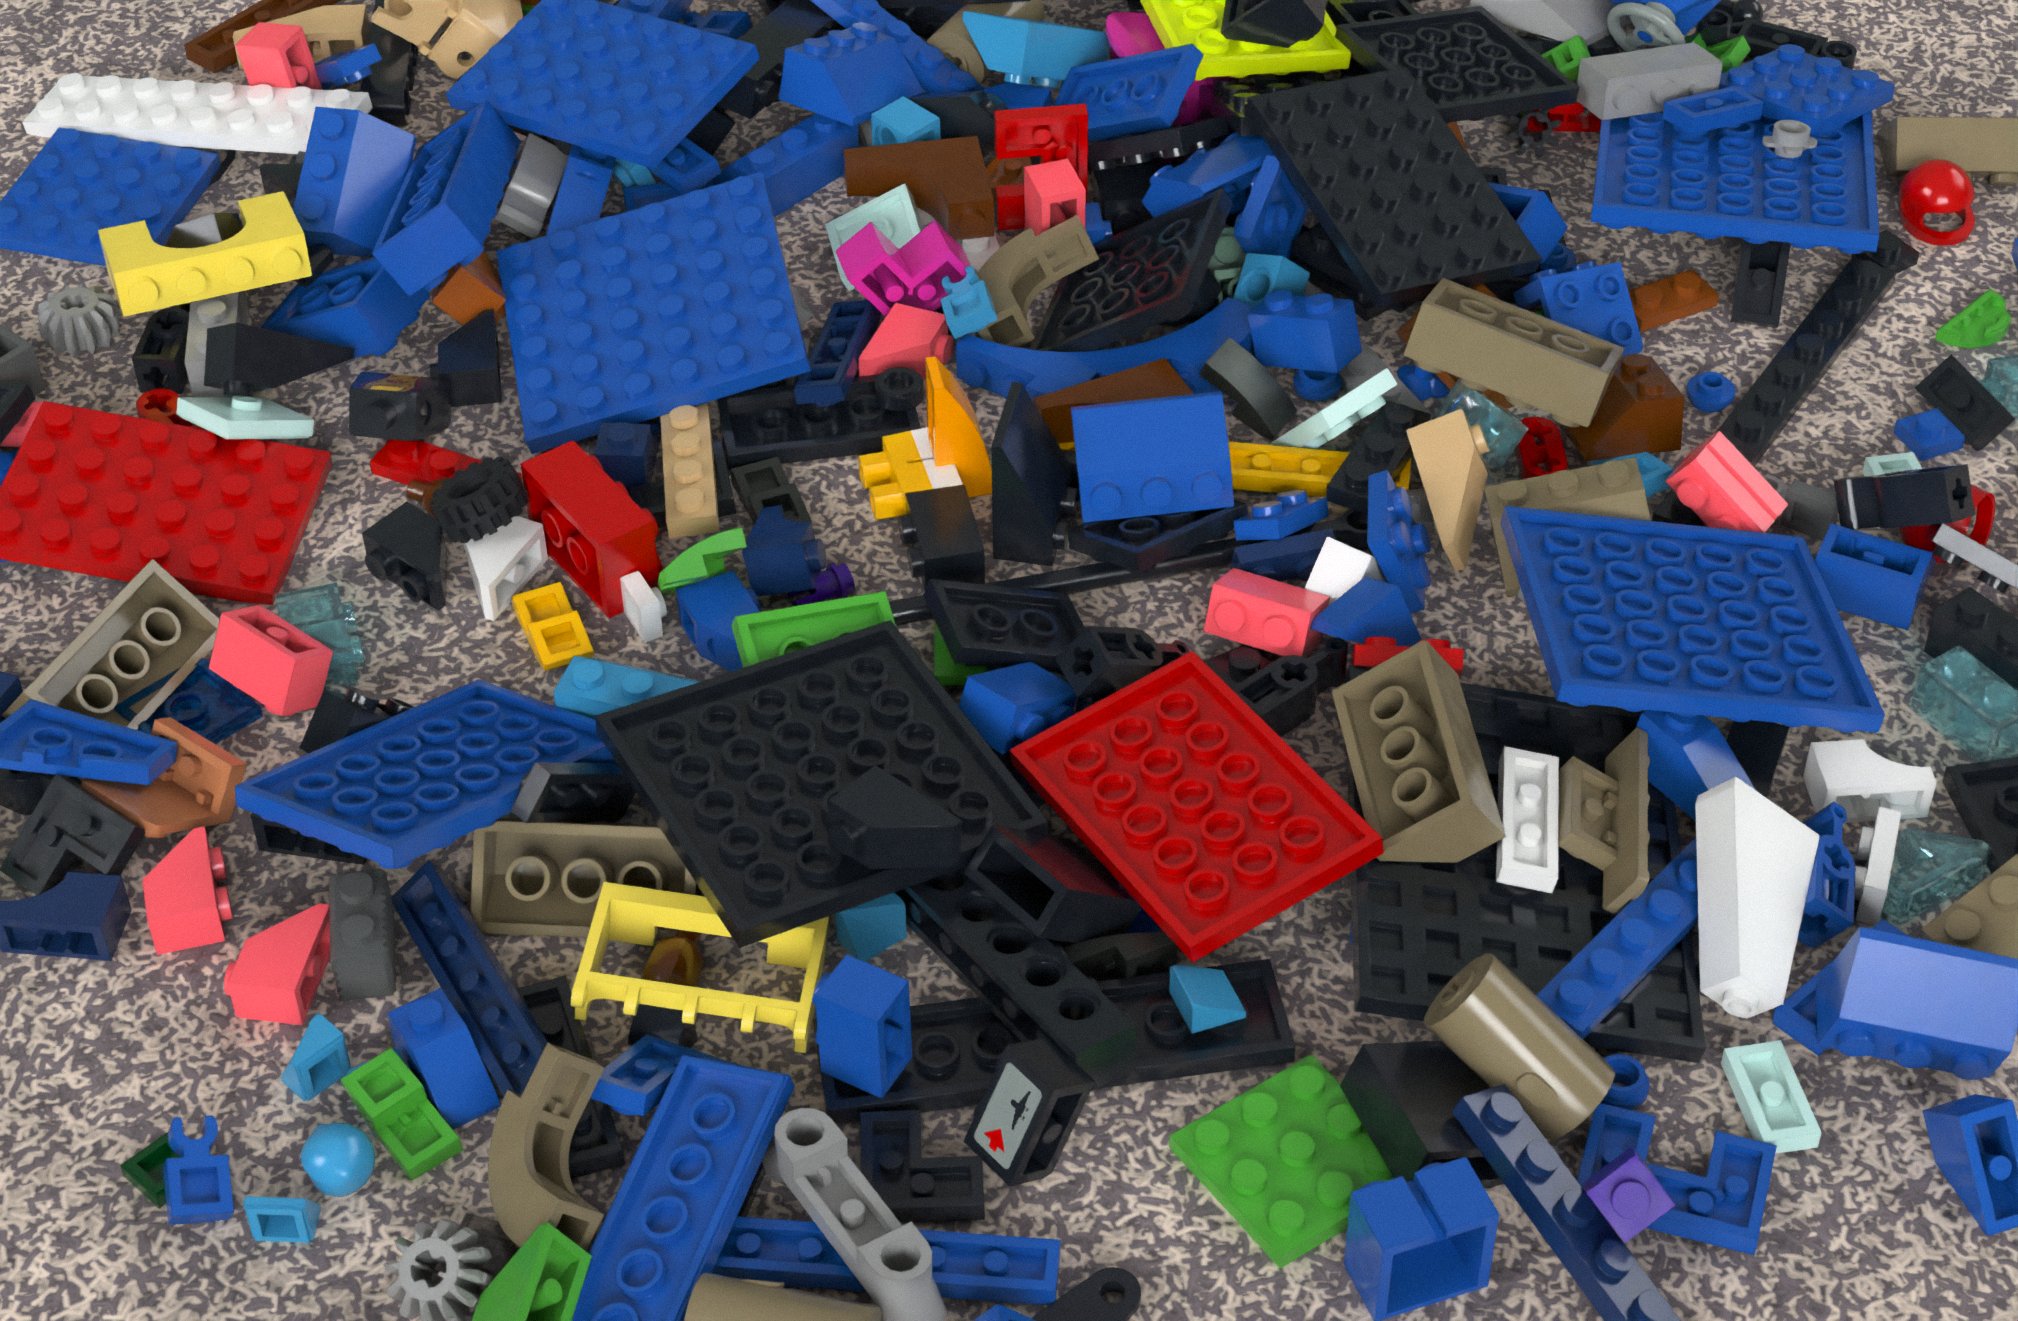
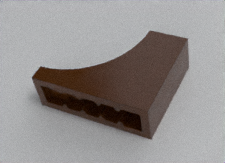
M977 136L843 149L847 197H879L905 183L913 195L916 207L937 220L954 240L994 236V198Z
M1165 358L1035 397L1033 402L1059 444L1074 442L1071 407L1190 395L1194 393Z

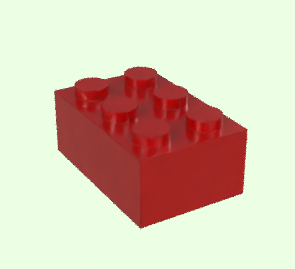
M572 440L520 464L523 485L529 495L527 498L529 500L527 504L528 519L543 524L547 554L608 619L624 612L620 577L639 571L650 588H658L659 573L663 570V567L656 552L655 537L659 533L656 520L648 509H641L630 498L627 489L620 481L614 482L604 472L602 465L594 455L588 456Z

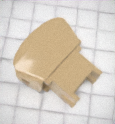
M384 0V8L380 6L371 17V22L417 45L418 51L425 56L428 54V58L435 61L438 68L445 75L457 80L523 18L520 0ZM440 26H443L446 31L435 46L431 45L430 40ZM464 51L469 52L473 57L463 60L458 57V54Z

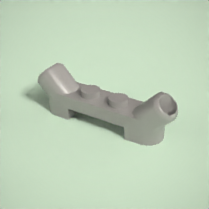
M798 1108L780 1117L775 1125L774 1136L762 1159L765 1171L774 1182L788 1186L875 1304L881 1308L882 1321H945L948 1311L932 1275V1250L928 1242L912 1221L902 1226L848 1156L847 1138L835 1122L826 1113L814 1108Z

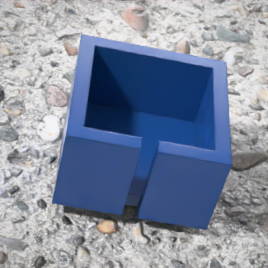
M1467 1157L1447 1163L1437 1162L1426 1165L1419 1171L1414 1172L1413 1180L1406 1182L1403 1176L1388 1181L1377 1180L1366 1184L1359 1190L1351 1192L1344 1266L1373 1321H1381L1488 1286L1499 1213Z

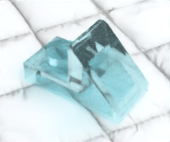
M1459 378L1432 419L1463 409L1470 425L1473 426L1479 423L1484 432L1490 451L1482 454L1483 459L1501 469L1529 428L1521 422L1520 417L1481 391L1463 385Z
M1916 829L1902 830L1893 863L1899 870L1889 880L1882 914L1899 927L1979 884L1982 881L1991 847L1983 840Z

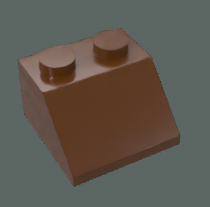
M1628 354L1619 361L1599 409L1589 427L1587 428L1582 425L1579 427H1569L1560 423L1559 425L1586 461L1617 458L1643 452L1652 454L1681 450L1684 396L1651 356Z

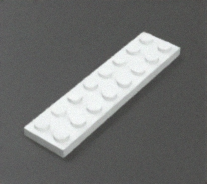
M70 73L58 79L55 86L37 103L36 107L22 123L27 134L51 138L60 127L102 135H114L145 142L151 141L169 146L298 154V151L306 152L315 107L360 110L367 114L373 107L368 92H351L347 89L317 90L305 86L283 88L271 87L267 84L249 86L233 85L230 82L215 84L198 83L192 80L164 81L151 77L130 79L119 78L115 75L96 77Z

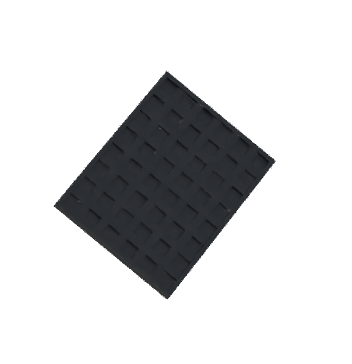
M1349 665L1344 684L1372 668ZM1460 682L1497 808L1498 767L1504 746L1559 757V771L1574 756L1605 774L1606 757L1636 728L1639 718L1643 711L1631 712L1618 707L1601 705L1579 707L1567 702L1557 701L1555 697ZM1347 753L1348 804L1365 820ZM1648 781V793L1650 795L1648 804V832L1650 834L1648 843L1649 884L1681 853L1675 803ZM1497 842L1458 863L1379 861L1375 858L1350 872L1354 1011L1424 1022L1428 1008L1447 983L1466 965L1486 953L1493 954L1537 995L1632 900H1629L1614 914L1603 909V871L1582 859L1571 856L1565 849L1559 846L1558 880L1552 893L1496 882ZM1691 930L1583 1039L1588 1045L1602 1049L1695 1063L1700 1062L1706 1050Z

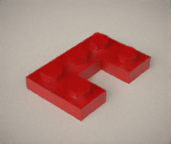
M1086 103L994 111L995 153L997 159L1040 156V164L1068 158L1086 189L1087 203L1088 111ZM1024 184L995 186L996 224L998 231L1024 229Z

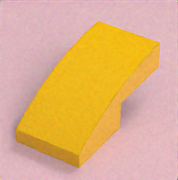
M561 582L512 596V608L544 671L570 664L574 656L594 657L593 647L577 610H572Z

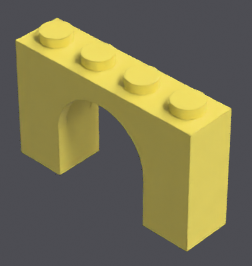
M284 191L239 200L238 205L243 229L229 239L208 246L196 248L161 246L152 240L145 220L98 230L107 272L123 317L312 276L304 232Z

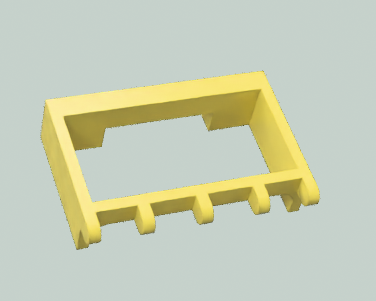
M603 882L572 989L571 1006L575 1007V1019L586 1021L591 1001L595 999L624 1002L623 1014L636 1016L639 1004L683 1010L682 1023L694 1024L697 1013L742 1019L741 1032L753 1033L755 1021L783 1025L793 1032V1039H795L794 1052L806 1053L815 1010L812 1001L813 993L822 976L830 916L759 941L768 943L766 963L807 968L800 1002L600 973L609 940L654 946L658 927L725 937L732 936L704 896Z

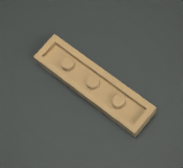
M678 406L672 409L669 414L660 416L666 524L669 539L720 532L709 406Z

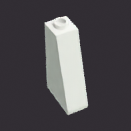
M1734 777L1699 794L1695 804L1700 992L1721 1005L1729 1014L1748 1019L1784 1003L1820 835L1742 780Z

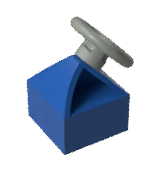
M1610 0L1615 7L1608 14V29L1616 43L1626 52L1643 50L1645 48L1640 46L1643 44L1648 46L1655 45L1657 47L1685 44L1684 36L1721 0ZM1623 16H1628L1635 26L1633 33L1627 35L1621 26L1620 19Z

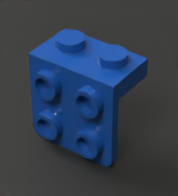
M1595 261L1585 262L1570 267L1568 272L1557 274L1556 269L1541 271L1528 277L1529 284L1513 292L1517 307L1528 309L1543 306L1546 318L1625 348L1621 358L1628 354H1638L1643 349L1642 338L1620 262L1596 266Z

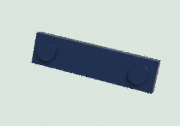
M869 300L835 302L808 358L811 371L801 374L794 387L797 404L813 403L816 406L825 407L845 400L859 368L858 358L871 340L882 315Z

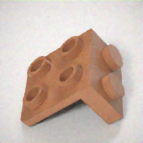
M168 717L155 719L151 735L177 742V760L150 785L89 778L82 779L81 786L143 827L146 832L144 836L164 838L169 833L227 823L231 820L236 804L235 785L242 783L247 763L173 718Z

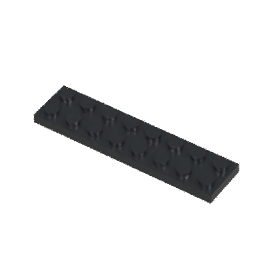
M1270 959L1203 967L1224 971L1246 1011V1018L1191 1034L1169 992L1170 972L1097 981L1102 993L1119 1010L1124 1009L1132 1016L1139 1033V1038L1136 1041V1069L1099 1088L1294 1062L1296 1047ZM978 997L910 1006L912 1059L884 1097L879 1098L821 1072L819 1045L815 1040L818 1029L817 1019H812L826 1114L835 1124L860 1121V1112L920 1110V1113L977 1105L984 1097L996 1071L995 1065L998 1057L1006 1049L1007 1045L1022 1041Z

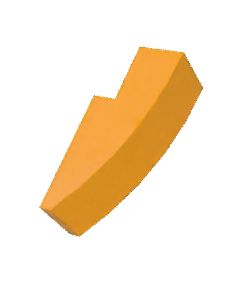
M936 356L925 357L927 436L935 466L955 464L962 485H965L968 497L991 495L992 469L979 422L972 405L952 373Z

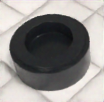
M903 367L891 368L880 373L875 380L876 401L887 410L898 412L911 410L917 407L923 400V379L914 370Z

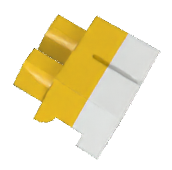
M927 427L882 436L883 452L858 456L860 480L864 489L869 488V500L875 521L906 514L905 493L962 485L955 464L935 466L927 436Z

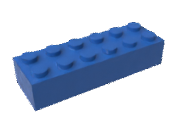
M488 100L482 102L418 148L372 252L373 256L409 297L421 288H424L426 291L432 290L447 277L448 269L458 262L462 266H466L484 251L483 242L491 232L489 226L492 219L498 213L496 207L504 196L503 188L511 178L509 172L517 162L515 156L521 142Z

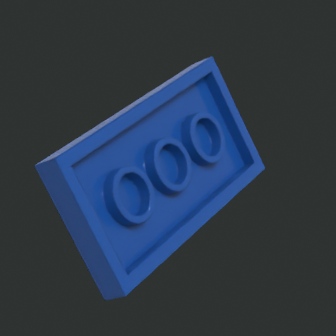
M1193 44L1071 67L1053 106L1086 103L1088 111V141L1170 128L1179 115V108L1188 88L1195 80L1196 71L1203 58V54Z

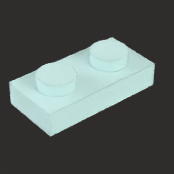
M1781 1040L1724 1048L1721 1065L1753 1140L1777 1145L1775 1154L1818 1148L1822 1132Z

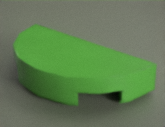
M1989 289L1937 330L1935 340L1950 346L1964 348L1985 347L2002 340L2009 330L2011 316H2009L2005 309V299L1992 289Z

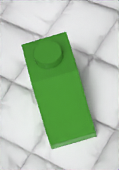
M546 1222L538 1226L482 1292L472 1321H572L592 1255L550 1223Z

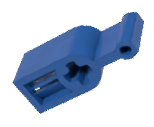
M1835 801L1802 822L1820 835L1797 939L1808 947L1817 948L1853 925L1855 862L1849 850L1842 843V825L1846 822L1847 815L1845 809Z

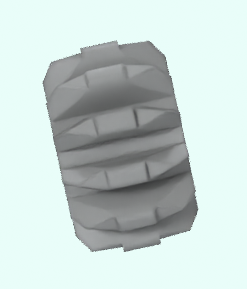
M81 283L78 287L69 288L64 285L63 291L48 293L47 301L38 304L40 323L38 327L41 338L44 339L46 346L53 347L56 355L68 350L72 357L75 358L80 353V350L85 349L94 355L95 346L110 347L111 338L120 336V323L118 319L120 315L117 303L113 300L112 294L104 292L102 286L88 288L85 283Z
M449 1219L439 1220L435 1229L424 1222L415 1224L414 1243L402 1237L394 1240L397 1250L403 1253L401 1260H392L383 1264L387 1272L399 1276L385 1291L390 1298L403 1300L399 1311L405 1318L413 1320L420 1316L421 1321H442L443 1318L447 1321H463V1304L476 1309L480 1297L475 1294L477 1286L486 1287L493 1281L492 1275L479 1271V1268L486 1264L492 1258V1255L484 1247H475L478 1240L477 1232L468 1227L458 1231L456 1223ZM441 1262L445 1263L446 1273L436 1270V1266ZM432 1274L441 1276L443 1278L442 1281L437 1285L432 1283Z

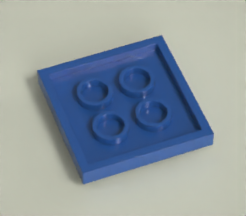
M1791 44L1781 45L1772 52L1763 56H1757L1754 60L1739 67L1729 69L1728 72L1721 74L1719 89L1736 86L1763 101V117L1777 122L1781 120L1803 122L1811 128L1810 134L1818 137L1892 101L1895 84L1879 79V75L1875 72L1867 70L1856 71L1842 66L1841 61L1835 58H1819L1805 53L1804 48Z

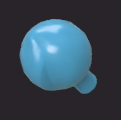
M348 1123L318 1125L301 1150V1163L304 1170L308 1173L311 1182L316 1189L328 1196L343 1197L357 1192L367 1183L374 1171L376 1157L371 1140L361 1129Z

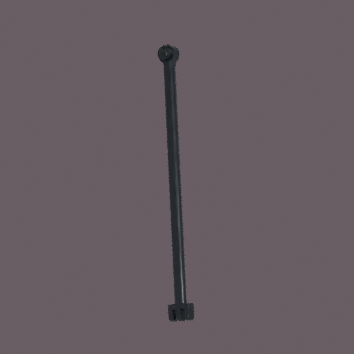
M1349 509L1342 517L1314 523L1286 537L1332 528L1337 541L1347 543L1356 549H1368V514ZM1236 538L1200 544L1193 547L1191 553L1164 560L1156 564L1154 570L1146 573H1130L1126 571L1125 567L1110 562H1100L985 583L983 585L1072 594L1229 565L1232 563L1235 547L1269 540L1236 541ZM923 595L889 601L896 625L934 619Z

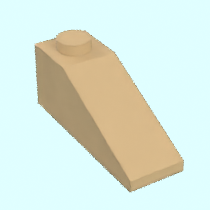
M366 4L324 5L265 22L302 26L314 63L339 52L368 45L370 35ZM254 26L234 31V45ZM235 46L236 55H237V60H238V65H239V70H240V69H243V66H242V63H241V61H240V59H239L238 51H237V48H236V46Z
M1459 409L1406 430L1442 547L1455 571L1465 570L1488 475L1482 454L1490 451L1481 425L1478 423L1471 426L1463 409Z

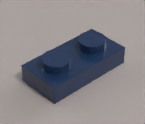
M1332 528L1235 547L1230 570L1236 568L1277 581L1294 578L1308 581L1326 538L1330 537L1334 540L1336 538Z

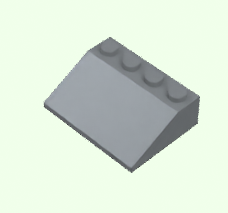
M1470 0L1469 7L1482 6L1504 25L1554 40L1566 42L1579 35L1584 39L1586 46L1610 35L1607 18L1611 9L1615 7L1610 0ZM1623 16L1620 19L1622 28L1632 24L1628 16Z

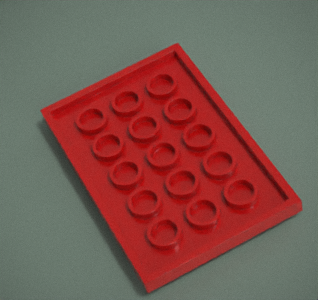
M43 401L0 486V559L130 582L154 559L190 593L238 602L273 605L291 567L332 467L331 452L262 439H225L205 429Z
M1193 651L1009 750L1012 765L1192 963L1384 853L1382 837Z

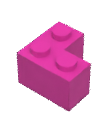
M935 220L900 249L872 222H869L835 251L847 280L885 317L895 303L935 312L942 306L940 299L948 296L942 286V278L948 276L952 283L960 282L966 277L965 267L971 266L963 248Z

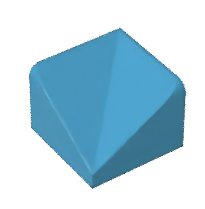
M895 893L835 914L837 942L853 957L864 962L901 939L907 938L905 904Z
M317 1013L312 1018L290 1063L281 1075V1081L303 1101L311 1100L344 1077L347 1071L351 1069L343 1033L322 1014Z

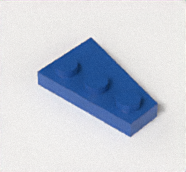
M30 699L0 723V769L150 785L177 760V742Z

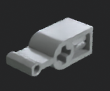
M529 133L515 156L517 162L510 169L509 175L511 178L503 188L504 196L501 199L497 210L498 213L494 219L533 238L538 236L541 231L547 209L558 189L568 155L562 153L555 145Z

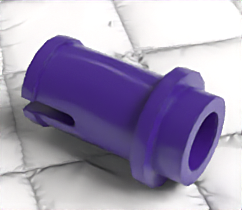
M834 562L827 564L826 570L820 572L812 590L789 592L787 595L791 598L808 591L810 595L791 603L793 606H799L829 599L847 598L848 594L855 592V584L846 564L836 565Z

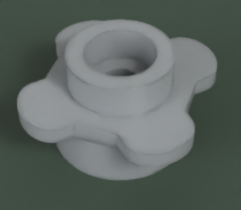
M1781 120L1774 124L1772 136L1763 137L1762 144L1766 147H1774V152L1778 156L1798 158L1804 150L1816 148L1817 140L1810 137L1811 128L1807 124L1795 120Z

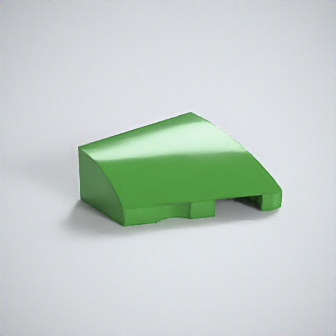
M742 527L710 536L694 544L672 560L659 573L657 586L662 596L676 594V589L726 573L723 558L747 547Z

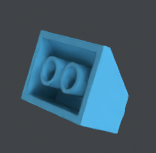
M963 11L962 20L985 65L989 70L1005 72L1004 81L1030 85L1031 77H1033L1032 84L1058 88L1059 80H1061L1060 87H1062L1071 67L1107 61L1110 44L1106 33L1103 31L1046 21Z
M574 656L553 692L555 706L595 720L596 715L701 682V680L599 658Z

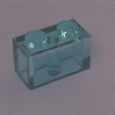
M1960 645L1920 666L1910 706L1912 711L1976 763L2012 758L2018 755V691Z

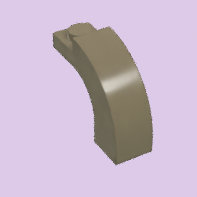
M1078 215L1037 236L1030 227L1000 247L981 267L977 276L980 281L984 280L991 294L998 317L997 321L988 324L985 328L978 331L982 339L1012 347H1020L1034 340L1035 337L1027 322V312L1036 296L1057 280L1099 259Z
M547 1043L523 1094L507 1090L501 1103L489 1149L488 1184L490 1198L501 1228L519 1248H521L538 1226L548 1222L587 1252L604 1214L583 1200L575 1191L569 1174V1150L575 1128L605 1067L590 1058Z

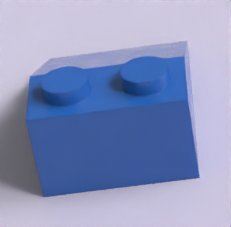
M371 258L322 272L310 286L303 287L297 284L260 328L354 348V358L369 354L378 357L386 354L397 345L398 340L396 337L405 327L418 319L420 316L418 310L430 297V293L421 288L409 297L376 258Z

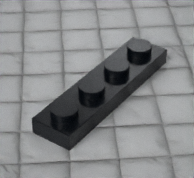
M566 976L516 988L548 1043L593 1060L581 1021L575 1019V1007L571 1006L572 994ZM589 1099L575 1128L569 1150V1174L571 1179L625 1165L623 1149L608 1104Z

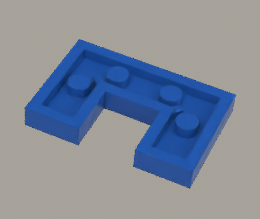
M1600 1103L1593 1113L1577 1177L1581 1187L1584 1189L1583 1182L1631 1146L1646 1163L1656 1116ZM1716 1131L1706 1177L1646 1163L1670 1194L1676 1205L1646 1228L1755 1255L1777 1145Z

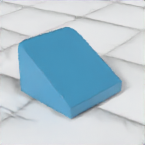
M1173 965L1170 967L1169 992L1191 1034L1246 1018V1011L1223 970L1188 965Z
M245 1196L243 1205L252 1237L255 1238V1241L310 1243V1240H314L321 1211L320 1204L305 1198Z

